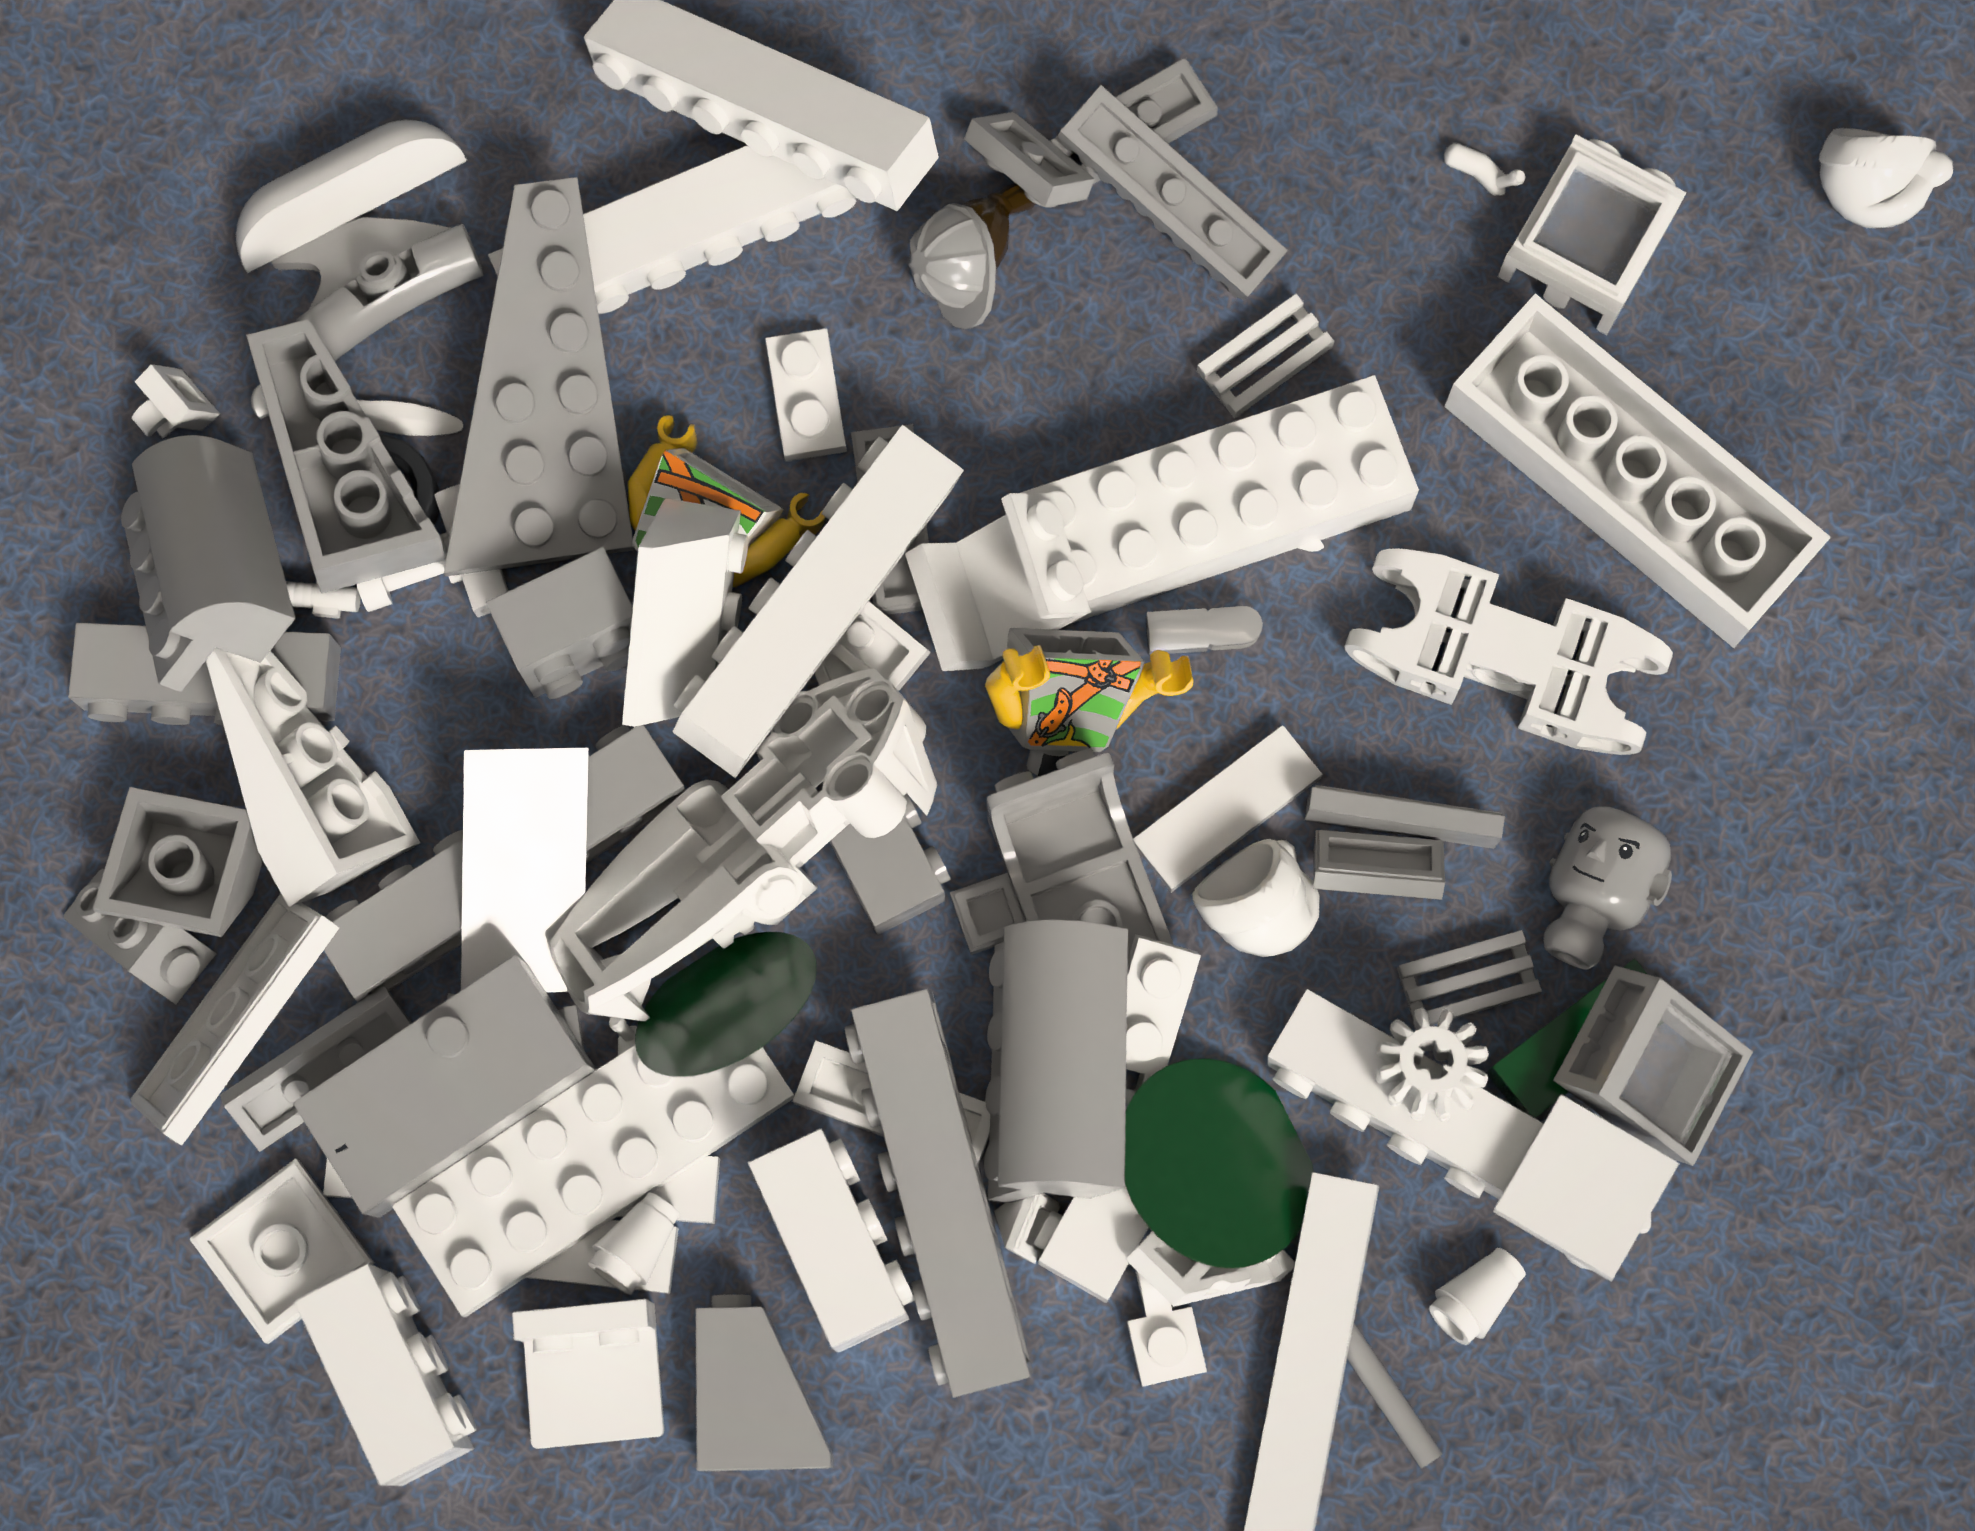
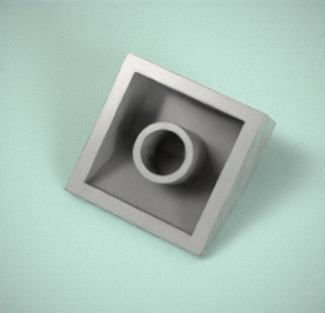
M129 787L93 909L98 913L222 937L253 896L263 862L257 850L247 810Z

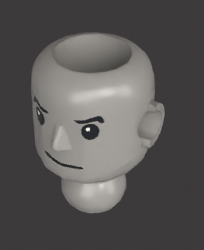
M1606 806L1593 807L1580 814L1570 832L1566 833L1564 837L1565 843L1557 859L1552 858L1549 862L1552 867L1549 876L1550 891L1553 898L1564 907V911L1561 917L1551 922L1545 930L1543 939L1545 950L1567 964L1586 970L1592 968L1601 960L1604 953L1603 936L1607 928L1621 931L1633 928L1639 924L1647 914L1651 904L1658 906L1664 900L1672 877L1671 871L1668 870L1671 861L1670 844L1663 833L1634 815Z

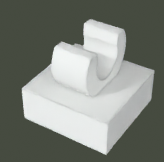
M151 364L135 381L149 398L132 416L134 422L146 436L153 435L157 430L165 438L176 428L201 431L220 414L182 369Z

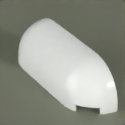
M398 120L379 126L269 182L256 191L242 209L237 224L236 243L241 262L247 273L467 160L460 147L448 134L428 123L415 120Z

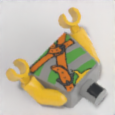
M1010 628L1007 649L1003 651L1002 655L1004 661L987 677L985 688L999 722L1009 728L1022 747L1030 750L1026 765L1027 769L1038 776H1043L1057 771L1056 762L1068 756L1069 751L1092 749L1093 752H1101L1109 746L1115 730L1125 722L1144 700L1157 693L1166 696L1185 693L1193 686V677L1189 656H1181L1176 661L1171 662L1167 651L1156 650L1150 655V662L1144 664V660L1118 632Z

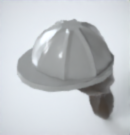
M1016 183L1002 188L998 193H991L986 198L970 200L961 205L956 203L946 205L934 213L910 239L908 266L911 269L916 287L923 294L937 301L943 317L954 327L962 329L974 328L982 324L991 311L995 292L996 270L1008 250L1009 215L1031 210L1036 205L1025 196L1024 190Z

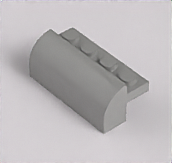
M198 435L179 436L161 441L142 452L132 463L138 492L133 493L127 499L122 511L121 523L125 528L130 551V565L135 574L140 597L139 606L144 615L149 638V651L153 657L158 684L182 692L215 648L261 663L294 621L295 615L252 452L215 438Z
M1035 920L1004 927V941L995 945L994 955L989 966V979L994 989L993 1017L990 1020L987 1032L988 1045L992 1050L991 1081L986 1091V1108L990 1113V1140L984 1157V1172L988 1178V1200L1011 1203L1041 1193L1091 1199L1124 1189L1128 929L1077 920Z

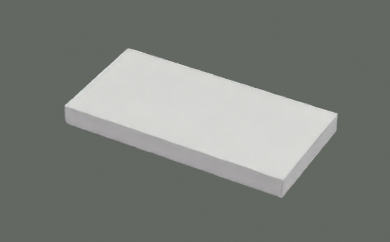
M280 893L134 1093L130 1103L163 1134L178 1144L183 1145L331 941L339 927L303 903L288 907Z

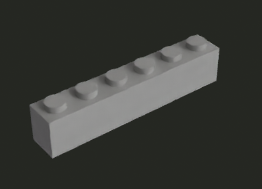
M627 725L612 730L596 743L598 751L588 757L586 863L650 823L685 791L684 785L644 725L636 726L631 730ZM459 830L440 841L433 849L435 856L414 869L412 865H405L388 874L378 884L381 891L361 904L357 900L348 901L335 908L325 917L338 926L339 929L325 947L324 952L353 998L358 1002L383 985L386 986L388 991L392 990L462 944L463 830Z
M925 989L851 1009L855 1024L845 1026L846 1039L854 1064L865 1062L871 1088L861 1090L863 1104L870 1127L882 1126L888 1151L878 1154L879 1165L887 1191L898 1190L905 1215L896 1217L895 1225L904 1256L916 1255L921 1274V1280L912 1282V1290L921 1320L930 1318L933 1320L939 1344L929 1346V1355L938 1385L949 1383L952 1397L954 1398L1029 1378L1033 1374V1368L979 1164L974 1152L970 1130L933 991Z

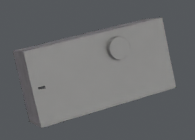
M514 955L293 1102V1105L362 1214L380 1218L393 1209V1204L597 1069L530 966Z

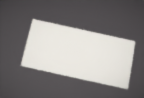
M588 748L464 750L461 990L516 955L530 966L546 992H568L557 969L549 942L585 894Z

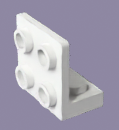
M642 1299L512 1313L514 1340L524 1342L531 1444L534 1448L541 1449L663 1435L664 1419L655 1305L653 1302Z

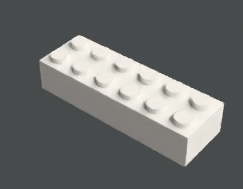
M1536 293L1455 381L1445 404L1446 409L1733 648L1736 647L1831 538Z
M1373 375L1021 493H1052L1056 506L1063 517L1067 540L1076 567L1083 578V589L1091 613L1074 621L1077 622L1296 549L1316 539L1323 540L1410 511L1419 489L1377 379Z

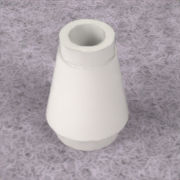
M648 1192L642 1202H639L593 1245L596 1254L588 1263L589 1266L612 1286L631 1295L639 1283L647 1285L680 1213L658 1195Z
M1496 1248L1490 1255H1487L1435 1291L1437 1300L1429 1307V1311L1437 1324L1450 1337L1463 1345H1468L1475 1337L1480 1339L1485 1337L1517 1288L1518 1283L1525 1277V1271L1510 1253L1504 1249Z

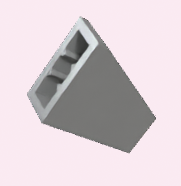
M751 1295L712 1296V1308H696L697 1471L834 1468V1454L767 1310L763 1307H751Z

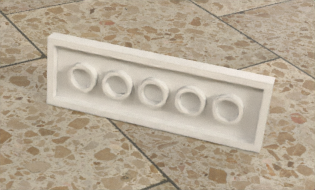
M634 1045L393 1204L392 1207L460 1315L467 1317L644 1199L648 1192L653 1193L794 1099V1094L763 1047L748 1057L717 1071L697 1076L672 1077L656 1073L646 1067L638 1057Z

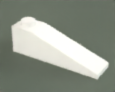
M218 648L213 650L206 659L257 850L288 907L329 893L420 844L390 787L376 771L367 776L343 749L350 741L337 726H334L329 731L326 730L305 706L307 703V692L271 651L259 663Z

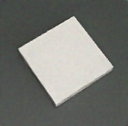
M1561 1095L1493 1212L1612 1281L1679 1163Z
M296 1158L189 1238L264 1343L267 1344L302 1319L294 1303L295 1300L366 1264H374V1261L327 1197L323 1195L322 1190L303 1164Z

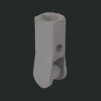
M1248 606L1212 608L1208 611L1203 608L1147 612L1148 655H1151L1156 650L1174 654L1206 652L1208 649L1230 650L1247 648L1256 643L1262 631V619L1255 609Z

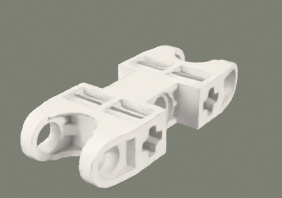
M1399 548L1382 550L1377 554L1372 568L1373 573L1381 580L1396 585L1395 589L1406 594L1413 604L1416 616L1403 627L1394 629L1382 627L1380 633L1368 629H1352L1349 632L1344 647L1348 655L1357 663L1394 685L1452 705L1464 677L1527 699L1518 729L1575 749L1617 755L1636 754L1642 750L1646 731L1639 725L1624 719L1626 712L1617 708L1609 699L1606 689L1607 676L1618 671L1635 672V670L1654 675L1667 673L1673 652L1662 640L1622 617L1568 598L1564 600L1553 625L1490 604L1499 574L1442 554ZM1468 576L1470 580L1464 579V577ZM1463 589L1465 591L1456 617L1452 618L1451 614L1459 591ZM1446 628L1451 629L1450 633L1446 632ZM1581 631H1583L1584 634L1574 661L1572 660ZM1441 642H1444L1446 645L1437 671H1432ZM1564 684L1566 685L1557 714H1554Z

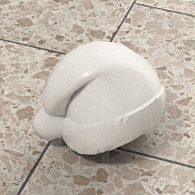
M1838 128L1829 134L1819 156L1822 187L1832 207L1845 219L1865 228L1893 227L1909 220L1924 207L1933 187L1942 185L1953 174V161L1945 153L1936 152V142L1917 136H1889L1854 128Z
M1264 839L1247 846L1213 870L1192 893L1195 907L1211 929L1217 931L1227 943L1237 950L1261 957L1292 951L1307 939L1319 918L1320 896L1318 890L1313 889V880L1301 871L1297 863L1295 847L1287 840L1275 841Z

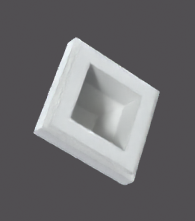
M1041 1193L1015 1202H1006L994 1212L1004 1247L1023 1259L1036 1263L1043 1250L1033 1244L1051 1211L1053 1210L1058 1213L1060 1208L1059 1202L1045 1193Z

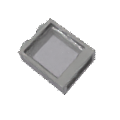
M1614 966L1554 1081L1614 1126L1669 1158L1694 1166L1753 1051L1661 978Z

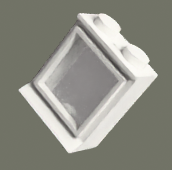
M1576 134L1516 241L1506 254L1498 277L1509 283L1516 269L1521 270L1548 285L1543 298L1552 306L1563 309L1570 298H1573L1603 314L1596 330L1607 335L1675 216L1686 192L1677 188L1675 182L1665 173L1652 168L1641 169L1622 159L1620 153L1610 144L1597 139L1588 141Z

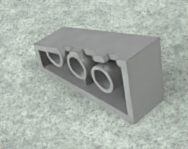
M310 319L246 335L321 594L445 560L440 535L431 520L425 515L413 494V490L400 469L398 470L371 420L360 407L351 392L349 384Z

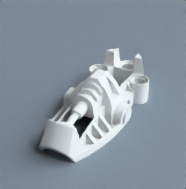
M875 668L828 681L810 691H801L770 731L771 734L756 750L760 762L730 789H727L720 782L713 780L695 783L657 815L617 855L572 909L549 942L560 976L574 1003L582 1012L599 1016L647 1021L650 1017L643 1009L642 1003L649 988L651 978L663 972L711 939H714L725 949L734 942V935L738 932L744 935L754 929L755 921L766 925H777L795 907L818 888L801 866L848 824H851L861 835L867 838H876L887 834L898 825L905 814L907 804L905 799L906 793L928 815L934 800L937 782L922 743L926 736V725L919 714L890 681L883 678ZM823 782V789L818 792L815 788ZM677 898L681 900L624 953L603 959L593 949L594 946L650 917Z

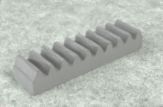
M1102 85L1097 88L1059 132L1057 137L1065 149L1074 151L1079 156L1082 164L1096 170L1099 179L1104 183L1114 186L1117 194L1122 199L1131 201L1141 216L1149 217L1159 232L1167 233L1177 248L1186 250L1194 263L1204 266L1209 271L1210 277L1226 285L1229 293L1234 297L1244 301L1288 251Z

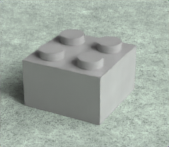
M604 547L486 602L519 673L535 698L545 693L549 699L567 695L582 685L581 676L602 666L608 672L628 666L633 607Z

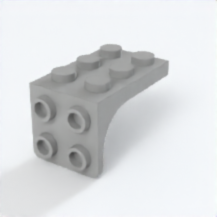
M1092 749L1082 750L1057 761V771L1033 779L1031 772H1022L1007 777L995 784L997 792L987 797L988 823L1026 922L1035 920H1077L1128 929V957L1135 934L1174 945L1126 821L1115 784L1114 764L1110 753L1094 756Z

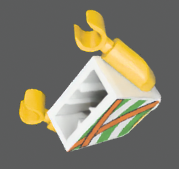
M670 415L663 416L658 422L657 431L660 444L656 443L650 446L628 481L630 524L635 530L632 546L636 550H639V545L665 498L741 511L738 534L748 535V551L742 574L734 572V588L773 568L793 549L807 530L815 535L821 530L825 521V516L821 514L822 511L813 520H804L797 514V511L808 501L809 494L807 493L795 495L790 502L787 519L779 518L784 510L783 508L693 454L697 445L694 424L688 427L686 434L681 438L674 439L668 437L675 425L674 418Z

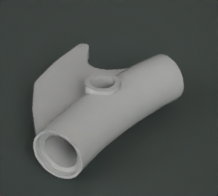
M359 218L347 222L271 261L274 268L278 270H314L321 274V284L311 307L296 322L310 319L334 361L338 360L367 337L412 309L447 291L484 276L473 244L463 224L450 228L399 219Z

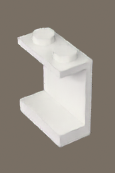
M1010 493L1001 498L1006 515L956 543H922L905 553L942 671L981 669L1002 660L1003 651L1007 649L1010 628L1059 630L1091 613L1083 589V578L1076 567L1064 530L1063 517L1056 506L1052 493Z

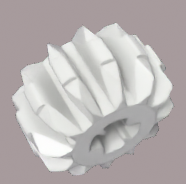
M1424 1008L1416 1009L1414 1011L1415 1032L1404 1022L1398 1019L1395 1020L1390 1026V1031L1400 1044L1380 1042L1377 1047L1376 1053L1378 1056L1395 1063L1383 1066L1376 1071L1377 1082L1388 1084L1400 1081V1084L1388 1096V1102L1393 1107H1396L1409 1095L1415 1098L1411 1109V1118L1419 1121L1422 1119L1426 1102L1434 1103L1435 1113L1439 1121L1449 1120L1451 1115L1449 1097L1459 1107L1469 1110L1474 1104V1098L1464 1085L1484 1088L1487 1083V1074L1479 1069L1470 1067L1471 1065L1480 1064L1487 1059L1489 1055L1487 1047L1473 1046L1465 1048L1464 1045L1475 1035L1476 1027L1472 1023H1467L1455 1034L1449 1031L1453 1020V1012L1448 1009H1444L1441 1012L1438 1027L1430 1026L1429 1017ZM1424 1051H1433L1436 1060L1448 1061L1450 1067L1447 1065L1443 1066L1439 1079H1431L1427 1069L1416 1070L1414 1063L1421 1064Z

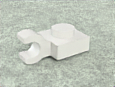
M1135 1271L1146 1317L1129 1320L1127 1325L1141 1386L1207 1372L1192 1307L1172 1311L1171 1304L1138 1271Z

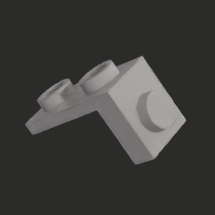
M104 869L99 870L89 884L79 892L76 900L65 912L64 919L127 971L174 1004H177L216 953L186 930L95 912L93 906L104 873Z

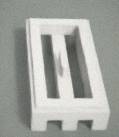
M1297 294L1198 364L1197 372L1234 419L1333 347V338L1327 331L1323 333L1318 326L1319 321L1312 313L1308 314L1303 308L1304 303ZM1291 317L1297 322L1295 325L1222 378L1216 374L1218 370ZM1306 334L1312 340L1310 344L1237 397L1230 391V389Z

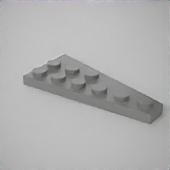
M577 177L514 186L444 568L445 577L576 559L604 547L607 554L634 550Z

